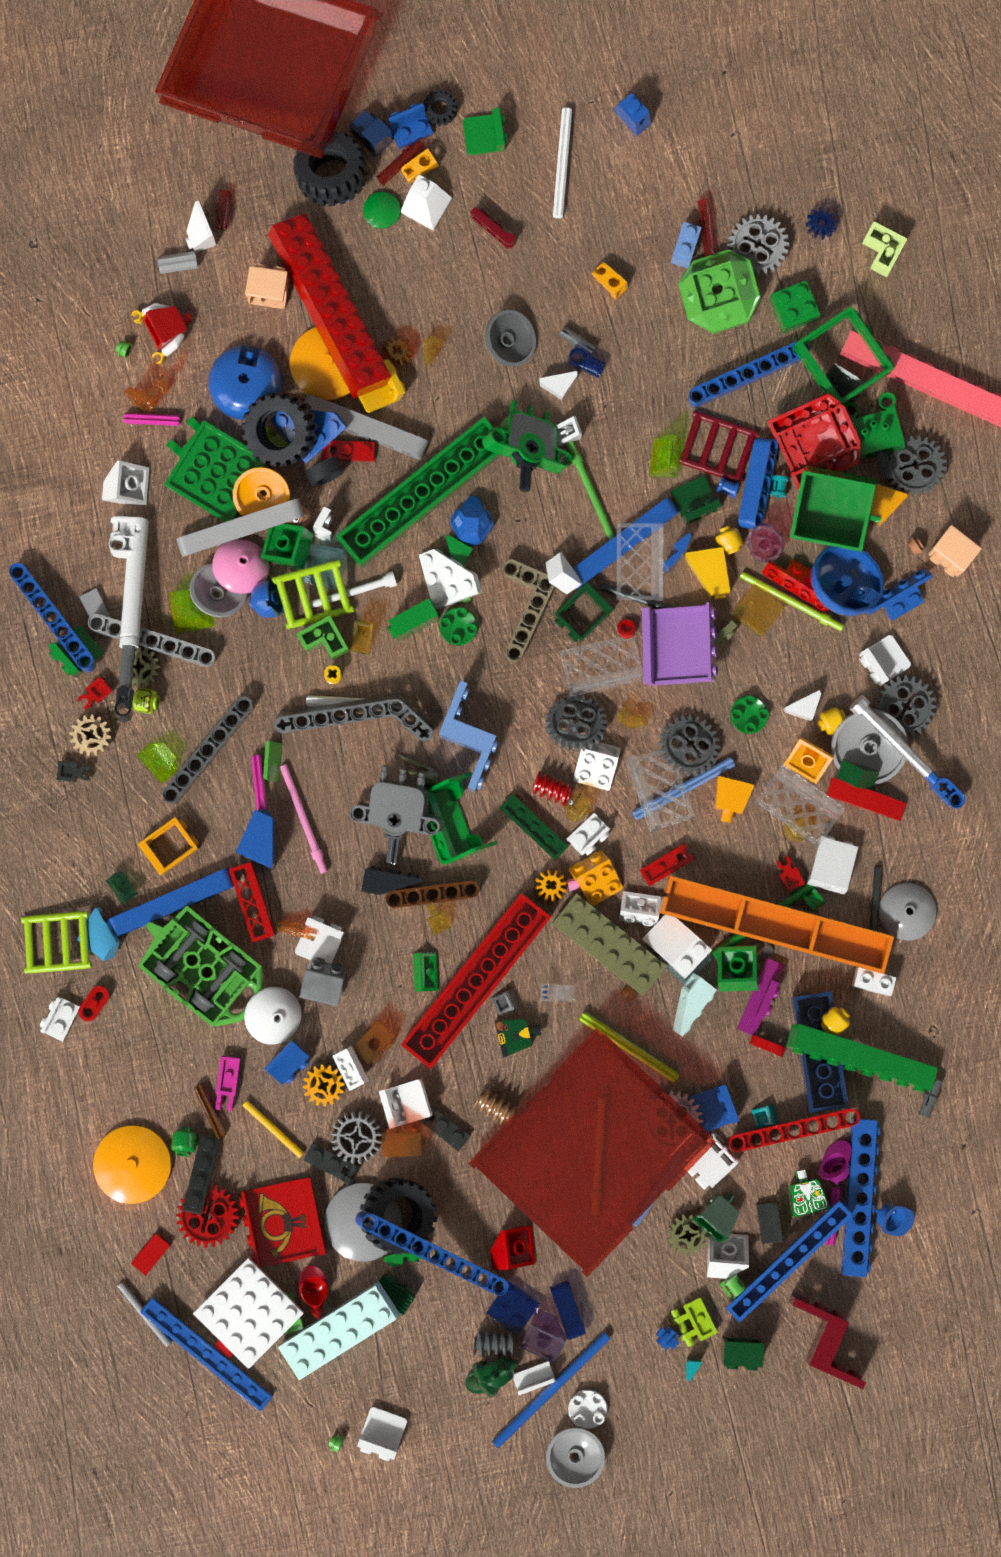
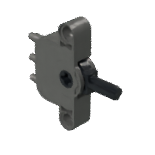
M383 765L380 781L372 787L370 803H360L353 806L350 810V817L355 822L381 826L385 832V837L389 838L386 862L397 864L400 840L405 839V832L435 835L444 829L445 822L440 816L428 814L430 797L428 790L424 788V772H419L417 785L406 783V769L402 768L400 770L398 782L387 780L388 766ZM358 808L363 810V817L358 814ZM431 821L437 824V830L432 829Z

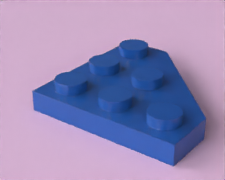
M310 409L311 413L315 412L317 417L314 419L315 424L318 423V429L315 430V434L318 437L313 442L314 448L302 459L305 464L309 463L348 428V425L337 412ZM279 411L270 421L290 444L295 435L294 423L286 413Z

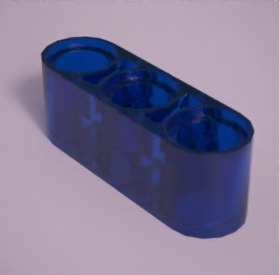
M568 1280L550 1286L567 1339L571 1340L585 1335L586 1331Z

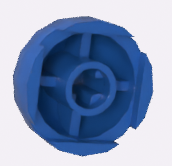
M272 579L256 584L251 592V598H249L250 607L259 616L264 618L281 616L280 614L284 612L281 598L277 592V585L274 584Z

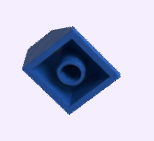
M293 1040L264 1069L282 1085L285 1082L290 1084L296 1077L294 1073L299 1068L303 1070L310 1063L308 1059L311 1056Z

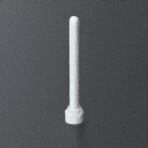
M393 571L385 573L386 575L382 576V579L347 589V596L350 597L382 586H389L390 588L397 586ZM339 592L328 595L329 603L341 600ZM320 598L309 601L311 609L322 606Z

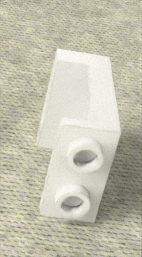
M821 836L817 844L818 848L807 884L845 894L848 890L858 847L848 841L839 842L831 836Z

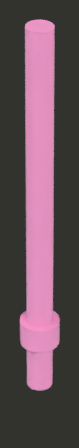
M287 764L282 765L280 769L311 847L312 858L316 860L321 874L328 872L323 860L324 854L322 849L318 847Z

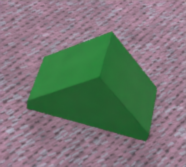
M450 535L446 536L451 558L464 567L473 552V548Z

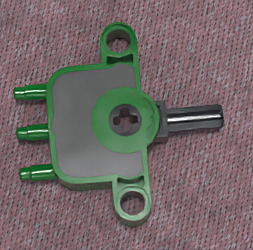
M516 400L511 401L509 416L501 422L500 428H494L482 439V444L486 450L506 457L510 456L516 467L521 469L519 484L521 492L530 491L532 471L537 467L558 474L570 466L573 461L569 452L557 448V429L550 422V413L544 412L543 419L534 416L533 406H528L526 413L517 411Z

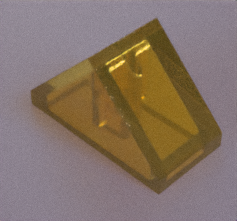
M355 619L350 651L369 655L375 629L374 623Z

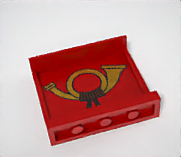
M311 1176L241 1192L242 1196H239L241 1208H245L246 1215H243L245 1227L249 1228L250 1233L247 1235L248 1245L253 1247L254 1252L251 1254V1260L259 1268L317 1255L321 1256L327 1253Z

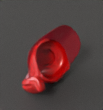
M310 1264L301 1272L299 1294L303 1301L311 1306L312 1314L318 1321L323 1315L321 1305L328 1295V1283L321 1268Z

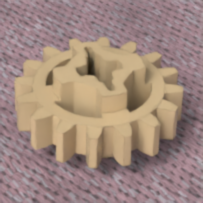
M84 715L83 721L77 719L78 725L71 726L75 731L69 733L71 736H74L70 742L76 743L73 748L75 750L80 748L79 753L82 755L86 751L88 757L91 756L92 752L95 756H98L99 750L105 752L103 747L110 746L107 740L112 739L107 734L111 732V729L105 728L108 723L106 721L101 723V717L95 720L94 715H91L90 719ZM93 723L90 727L83 728L84 725ZM100 727L103 731V738L99 735ZM83 732H93V735H95V737L98 738V740L92 738L89 739V737L86 736V734ZM78 734L82 735L83 740L81 743L79 742ZM95 743H98V744H99L98 746H96V747H94V748H90V746H91L92 744H95Z

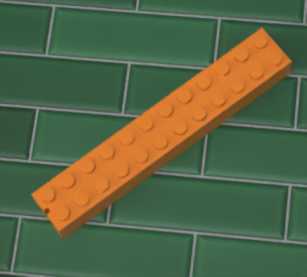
M668 875L664 889L667 896H662L658 913L882 974L885 973L894 936Z

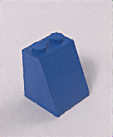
M260 809V811L254 810L236 853L274 870L275 819L272 818L273 814L264 809Z

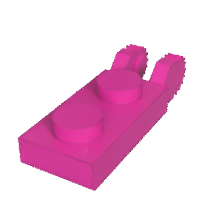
M221 1055L216 1089V1110H220L222 1107V1095L229 1096L227 1109L231 1112L233 1110L241 1060L239 1057Z

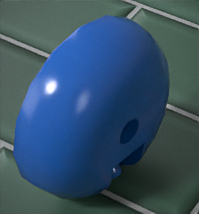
M238 345L225 350L214 361L208 375V390L214 404L225 415L237 420H246L243 416L245 412H249L248 407L251 403H255L256 399L266 394L283 392V374L278 362L266 350Z
M828 546L819 553L811 569V585L816 597L826 608L837 614L851 617L870 611L883 595V575L878 564L865 551L859 552ZM854 569L859 579L850 570Z

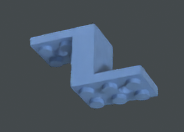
M460 680L439 737L481 754L468 785V790L476 792L477 789L482 787L484 782L482 774L484 771L488 772L491 764L489 757L491 753L495 754L498 741H496V735L458 721L463 710L461 703L462 701L466 702L470 693L468 683Z

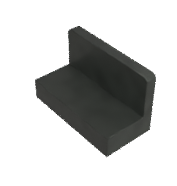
M776 1202L757 1204L762 1244L783 1242L778 1204Z

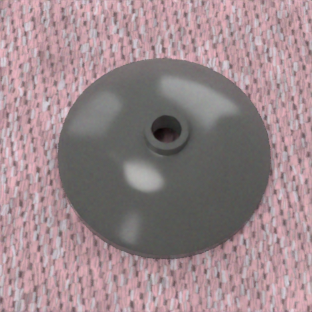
M504 310L496 313L488 321L485 330V342L489 353L498 363L504 366L517 367L529 361L535 351L536 336L529 320L517 311Z

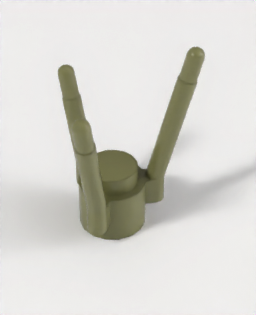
M398 754V757L425 770L423 771L425 773L424 788L428 789L430 786L436 785L438 772H434V768L427 767L407 756ZM406 771V774L419 776V772Z

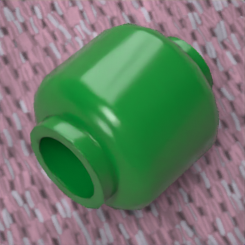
M180 1127V1130L175 1131L172 1135L171 1149L175 1152V1155L189 1157L194 1153L197 1146V1134L192 1132V1128Z

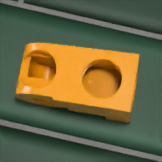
M427 148L401 168V172L408 183H412L418 175L424 176L429 171L438 168L439 165Z
M604 262L592 272L593 277L602 284L615 300L628 289L627 281Z

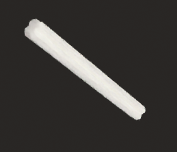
M566 107L562 108L553 208V217L558 219L563 218L572 109Z

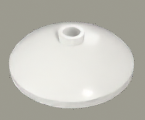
M281 987L261 989L251 997L246 1006L244 1014L246 1028L256 1040L265 1044H278L288 1040L296 1032L301 1021V1007L297 998L291 992ZM279 1015V1019L274 1021V1017Z

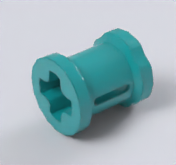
M778 475L772 476L774 482L770 496L786 498V485L789 478Z

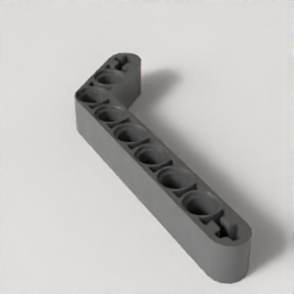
M399 694L284 711L277 715L274 722V727L278 732L289 733L394 716L416 738L424 742L432 738L434 729L433 724ZM398 701L402 707L394 708L392 703ZM379 704L383 707V710L375 711L373 706ZM360 707L364 710V713L357 714L354 709ZM341 710L345 713V716L338 717L335 712ZM323 713L326 719L319 720L316 715ZM412 714L416 717V719L414 721H408L406 719V716ZM304 716L307 722L301 723L297 718ZM281 719H283L284 722H287V724L283 725V723L280 722ZM426 728L428 729V733H427V732H423V733L421 732L422 729H423V730H425Z

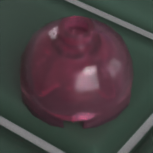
M764 523L750 531L746 544L747 547L749 546L752 557L766 563L781 556L786 546V538L778 526Z

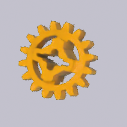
M322 1064L320 1070L315 1066L313 1067L314 1073L308 1071L307 1073L310 1077L303 1079L307 1082V1085H304L303 1088L308 1090L304 1095L311 1096L310 1102L316 1100V1106L323 1102V1106L326 1107L328 1101L333 1105L334 1098L340 1099L338 1093H344L340 1089V1086L345 1085V1083L340 1082L343 1076L336 1075L338 1069L331 1071V1065L325 1069L324 1064ZM322 1072L329 1073L333 1077L330 1079L325 1078ZM315 1076L317 1081L315 1086L311 1088V1081ZM321 1080L329 1083L327 1092L319 1088ZM337 1083L336 1091L332 1095V1085ZM317 1092L322 1093L326 1099L319 1098L314 1094Z

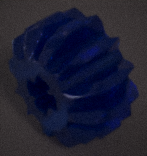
M819 207L818 212L813 209L812 215L807 216L808 222H806L805 226L810 228L808 234L815 233L814 239L818 235H820L821 240H824L825 235L830 238L832 232L837 230L835 225L838 224V220L834 219L836 214H829V208L825 212H823L822 207ZM821 221L825 222L823 226L819 225Z

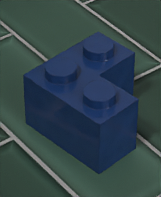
M366 110L349 125L350 131L375 157L392 143L391 126L385 120L381 121L373 113L369 114Z

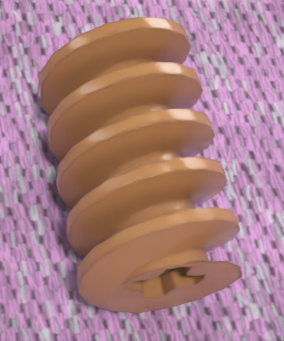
M488 1089L482 1092L473 1109L480 1106V1113L487 1110V1117L494 1114L493 1121L500 1118L499 1124L502 1125L507 1122V1127L517 1110V1106L515 1105L510 1109V1102L508 1101L503 1105L504 1098L501 1097L499 1100H496V1093L490 1097L491 1090Z

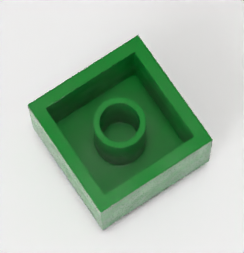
M807 281L770 295L769 301L783 334L818 321L820 317V312Z

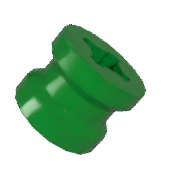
M816 889L811 890L808 896L802 897L803 902L812 913L816 911L817 907L825 905V901Z

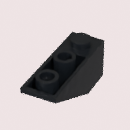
M370 866V869L365 868L361 892L384 895L394 890L422 883L423 879L419 878V874L408 873L405 876L400 875V871L389 869V872H382L380 867Z

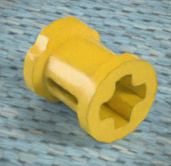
M330 665L324 670V677L328 683L337 684L340 682L342 674L337 666ZM330 671H337L335 679L333 677L329 678Z

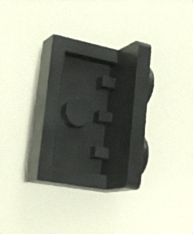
M836 361L826 375L841 398L866 382L865 379ZM857 395L848 402L854 403L859 395Z

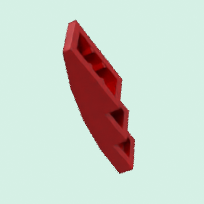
M831 778L826 796L896 821H901L906 803L869 789L856 788L836 778Z

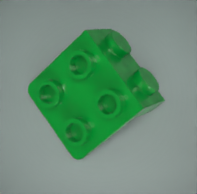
M493 108L492 115L463 119L466 152L469 156L504 151L508 139L507 132H503L502 125H505L504 114H500V108Z
M77 626L73 631L97 661L103 655V650L82 626ZM60 641L57 644L53 642L48 646L51 650L49 652L50 656L56 662L58 660L61 661L64 665L61 668L68 676L72 674L77 678L84 672L75 663ZM78 643L71 646V651L79 649ZM84 659L82 662V666L89 665L91 659Z

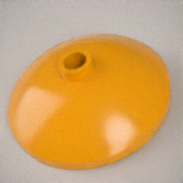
M255 467L245 471L237 479L233 489V501L238 512L245 516L290 501V489L286 480L277 471L267 467ZM260 490H265L267 495H262Z

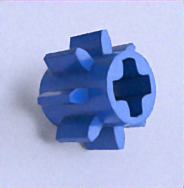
M668 1326L666 1329L661 1327L657 1331L658 1339L656 1342L665 1350H668L669 1347L674 1350L679 1344V1341L676 1340L679 1335L671 1327Z

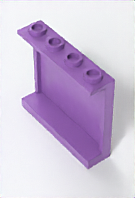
M706 602V605L653 610L650 607L642 608L644 684L647 686L716 681L718 666L715 664V657L718 655V650L714 639L717 638V628L714 626V619L717 617V612L712 604Z

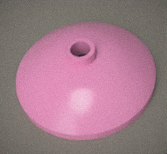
M235 539L225 542L217 549L213 557L212 569L216 580L222 587L234 593L246 594L251 593L256 584L267 579L270 568L269 561L261 558L263 549L256 543L246 539ZM244 559L246 563L243 564L240 562V560Z

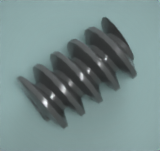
M478 1330L474 1339V1355L479 1350L480 1356H483L485 1350H487L488 1356H491L492 1351H495L496 1356H499L500 1351H502L504 1357H506L508 1351H510L511 1357H513L514 1338L512 1332H509L507 1337H505L504 1332H501L500 1336L497 1337L496 1331H493L490 1337L488 1331H485L484 1336H482L481 1331Z

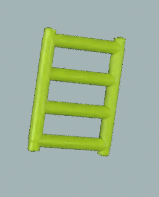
M340 560L272 577V581L277 585L286 615L287 629L315 623L329 615L331 618L354 612L353 606H350L339 568L341 566ZM331 569L343 606L331 610L321 572ZM312 574L314 575L324 609L323 613L315 615L312 613L302 578ZM293 579L296 581L306 616L297 620L294 619L284 582Z
M76 911L21 917V922L24 923L27 966L24 967V972L42 973L92 968V962L89 961L86 919L89 918V912ZM79 919L81 962H71L68 920ZM50 921L61 922L63 963L53 964ZM42 922L45 965H34L32 923Z

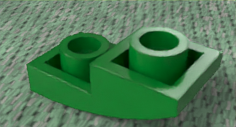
M391 1253L384 1256L383 1262H387V1266L398 1267L399 1264H403L404 1257H408L407 1261L419 1262V1259L422 1258L412 1253H402L401 1255Z

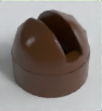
M625 985L621 995L622 998L628 995L626 1001H632L638 993L628 985Z

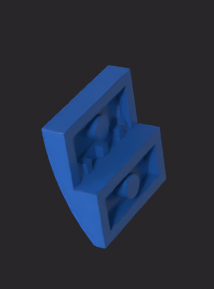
M690 533L674 544L672 549L674 555L665 561L662 566L666 574L677 565L685 553L691 538Z

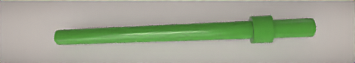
M568 442L566 445L572 456V463L577 467L607 538L610 541L615 535L584 467L583 457L578 453L574 442Z

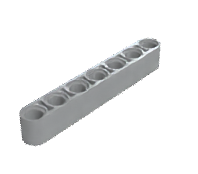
M307 394L304 403H308L312 410L337 412L348 425V428L344 431L422 460L428 445L426 439L314 395Z
M299 498L179 537L176 541L181 555L184 557L304 517Z
M93 614L89 617L88 626L93 632L120 640V632L113 634L111 633V628L113 625H120L121 627V621L100 614ZM101 619V627L94 628L93 621ZM140 627L139 647L148 648L149 650L207 668L212 667L216 662L215 654L208 648ZM155 636L157 637V643L152 646L148 645V638ZM168 642L175 643L176 646L173 651L166 650L165 647ZM186 648H192L194 650V653L191 657L184 656V650ZM206 653L212 655V660L209 663L202 661V656Z

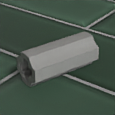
M195 251L157 257L160 274L198 268Z

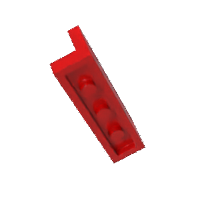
M249 862L230 868L231 878L252 943L276 936L253 863ZM245 868L247 877L244 883L236 879L234 872ZM245 886L252 889L253 895L250 901L242 898L241 892ZM250 905L258 908L259 913L256 919L248 916L247 911ZM256 923L264 927L266 934L255 937L253 929Z

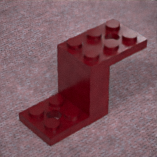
M798 1293L796 1296L791 1295L788 1302L792 1306L823 1319L805 1359L808 1365L864 1389L866 1381L862 1379L863 1375L852 1369L848 1372L843 1365L833 1361L849 1324L845 1319L846 1316L836 1310L829 1312L826 1306L816 1301L813 1305L809 1303L810 1300L807 1297Z

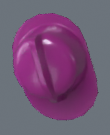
M839 1140L832 1143L827 1148L819 1169V1174L823 1179L831 1180L837 1185H840L841 1181L845 1180L850 1174L849 1161L852 1148L847 1141Z

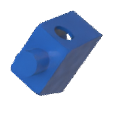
M631 93L614 108V111L636 136L651 125L649 110L634 93Z

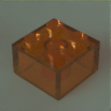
M417 1127L406 1128L405 1132H398V1128L386 1129V1132L382 1133L383 1158L422 1156V1131H418Z

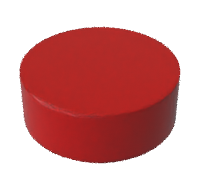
M630 619L621 620L617 625L618 635L624 639L632 638L636 634L635 622Z

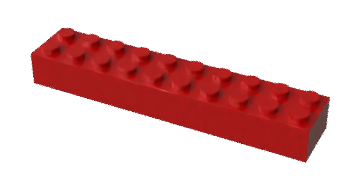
M306 213L272 225L268 237L353 399L386 386L392 376Z
M521 893L402 1042L401 1046L428 1068L432 1069L547 924L551 916Z

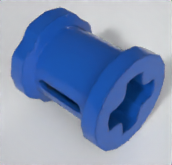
M722 477L716 492L728 494L734 499L740 483H733Z

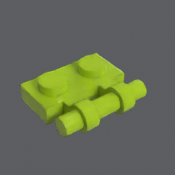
M701 1297L684 1304L683 1307L686 1313L682 1315L678 1308L671 1311L672 1320L678 1326L682 1341L685 1340L688 1347L695 1344L692 1339L695 1335L702 1341L718 1333ZM687 1319L690 1320L693 1329L689 1331L684 1323Z

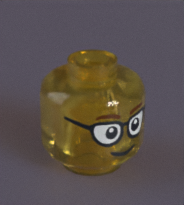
M581 793L572 795L564 806V810L567 813L566 817L574 823L576 821H585L593 809L592 801Z

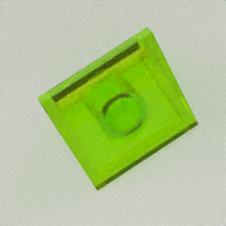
M670 434L653 439L649 469L650 477L678 478L682 441L678 437Z

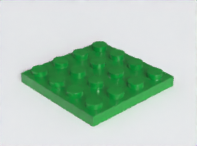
M203 420L164 483V486L221 521L227 522L233 520L238 512L233 501V489L237 479L245 471L255 467H265L267 464L261 463L260 458L255 459L252 456L253 451H248L244 444Z

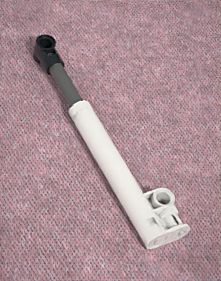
M115 516L111 518L113 532L110 534L109 540L110 552L114 557L127 558L120 631L121 638L119 647L122 648L120 684L116 690L114 711L116 718L120 722H128L133 716L134 690L132 689L134 655L135 650L139 648L138 639L140 636L149 521L140 517ZM116 544L123 545L120 549L113 548ZM122 708H127L128 712L126 714H120L119 710Z

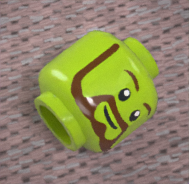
M138 688L133 697L134 710L146 714H152L155 710H158L160 695H157V692L153 689Z

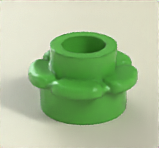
M124 339L123 342L119 341L116 347L118 356L127 358L132 350V343H129L127 339Z
M337 1434V1436L333 1435L328 1444L331 1447L330 1451L338 1453L345 1438L341 1437L340 1434Z

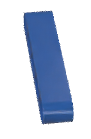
M757 437L754 440L738 518L740 528L760 529L762 527L778 450L776 439Z

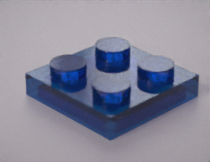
M508 1281L509 1288L506 1294L497 1296L486 1313L518 1336L540 1306V1303Z

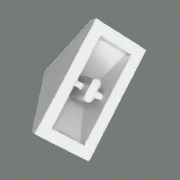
M577 371L543 377L539 379V384L542 388L563 400L577 380L578 374Z
M576 416L555 426L557 429V447L566 445L571 441L580 440L582 437Z
M562 552L546 562L549 583L564 593L568 594L583 584Z
M820 690L783 709L784 712L811 721L821 696Z

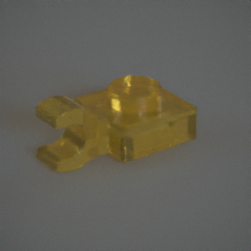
M433 902L426 905L431 915L426 920L434 936L451 928L444 910L438 913Z

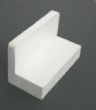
M549 1361L514 1373L513 1378L519 1395L556 1382Z

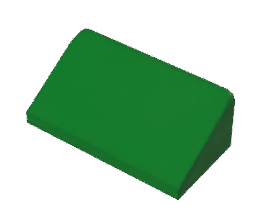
M437 952L414 953L415 992L438 991Z

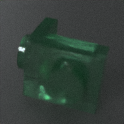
M122 870L112 874L106 880V883L113 890L122 905L138 895L131 881Z

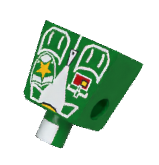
M807 1169L795 1171L797 1183L790 1184L792 1216L797 1217L829 1209V1203L818 1179H809Z

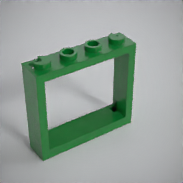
M852 306L802 338L793 346L794 351L823 393H830L843 405L889 375L895 369L891 357H886L882 351V344L878 340L875 341L871 328L867 324L864 325L861 321V314L856 309H853ZM848 318L883 368V371L841 398L806 348V345Z

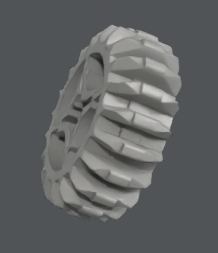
M354 1111L351 1112L352 1118H349L347 1113L344 1114L346 1120L343 1121L339 1118L338 1122L341 1125H333L338 1131L331 1132L332 1136H336V1139H332L331 1143L337 1142V1146H334L333 1150L339 1148L341 1151L337 1156L340 1157L344 1153V1161H347L348 1157H352V1164H354L355 1158H358L359 1164L362 1163L361 1157L369 1161V1153L372 1157H375L376 1154L372 1150L379 1151L380 1147L376 1146V1143L383 1142V1140L377 1139V1136H381L383 1133H376V1129H379L381 1126H373V1123L376 1121L375 1118L371 1122L368 1121L370 1114L362 1118V1111L359 1112L358 1117H355ZM356 1121L353 1132H342L346 1124ZM362 1122L371 1129L373 1137L362 1133ZM359 1128V1136L366 1139H362L361 1141L358 1140L359 1143H356L355 1148V1140L348 1136H351L352 1134L355 1135V1132H357V1129ZM341 1138L351 1142V1152L344 1148ZM360 1143H372L367 1151L357 1154Z

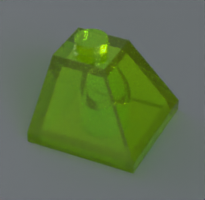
M190 589L168 593L176 633L214 627L213 616L207 615L197 608L190 596Z

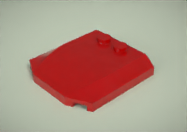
M826 393L767 420L798 490L806 465L841 472L860 463L861 440L846 406L830 393Z

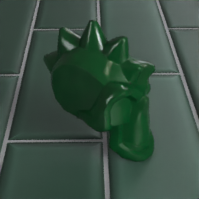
M500 1356L488 1362H475L472 1365L474 1370L468 1374L465 1380L467 1390L474 1394L486 1393L489 1398L494 1397L500 1387L514 1378V1370L518 1360Z

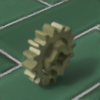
M139 647L135 651L133 672L135 673L136 680H132V687L136 684L138 688H142V684L149 687L148 682L155 683L153 677H159V674L156 672V670L161 669L159 665H156L159 659H153L155 653L148 654V648L142 651L141 647ZM143 656L149 658L152 664L145 663ZM139 663L144 667L140 670V674L135 669V667L139 666ZM148 672H151L150 675L144 679V676Z
M682 1214L681 1220L675 1217L676 1223L669 1224L672 1230H667V1233L671 1235V1237L667 1238V1241L673 1242L670 1245L671 1249L676 1247L677 1254L683 1251L684 1257H686L687 1252H690L691 1256H694V1251L701 1253L700 1247L706 1248V1245L703 1243L704 1240H709L705 1236L707 1232L692 1219V1214H689L688 1218ZM688 1222L694 1223L699 1229L690 1228ZM681 1225L682 1229L679 1233L675 1234L677 1227ZM686 1230L693 1233L690 1236V1240H687L685 1237L682 1238L686 1234ZM700 1237L698 1244L694 1246L695 1239ZM682 1241L686 1243L687 1248L679 1246L677 1242Z

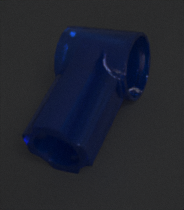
M574 348L568 355V363L571 367L579 368L597 379L606 364L585 353L582 348ZM579 354L582 360L576 362L572 359V355Z

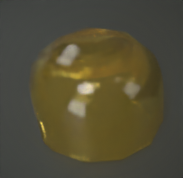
M796 812L785 819L782 829L784 835L790 841L801 842L812 835L814 825L808 814Z

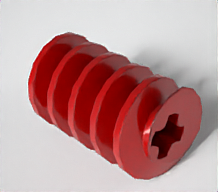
M539 770L532 788L533 794H537L540 791V797H544L547 794V800H551L554 796V803H558L561 799V806H565L570 799L574 786L569 789V782L562 786V779L555 783V776L548 780V773L541 777V771Z

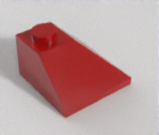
M531 1225L502 1230L490 1250L492 1270H509L536 1264Z

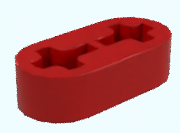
M752 1035L749 1041L750 1045L781 1057L784 1056L786 1048L755 1035Z

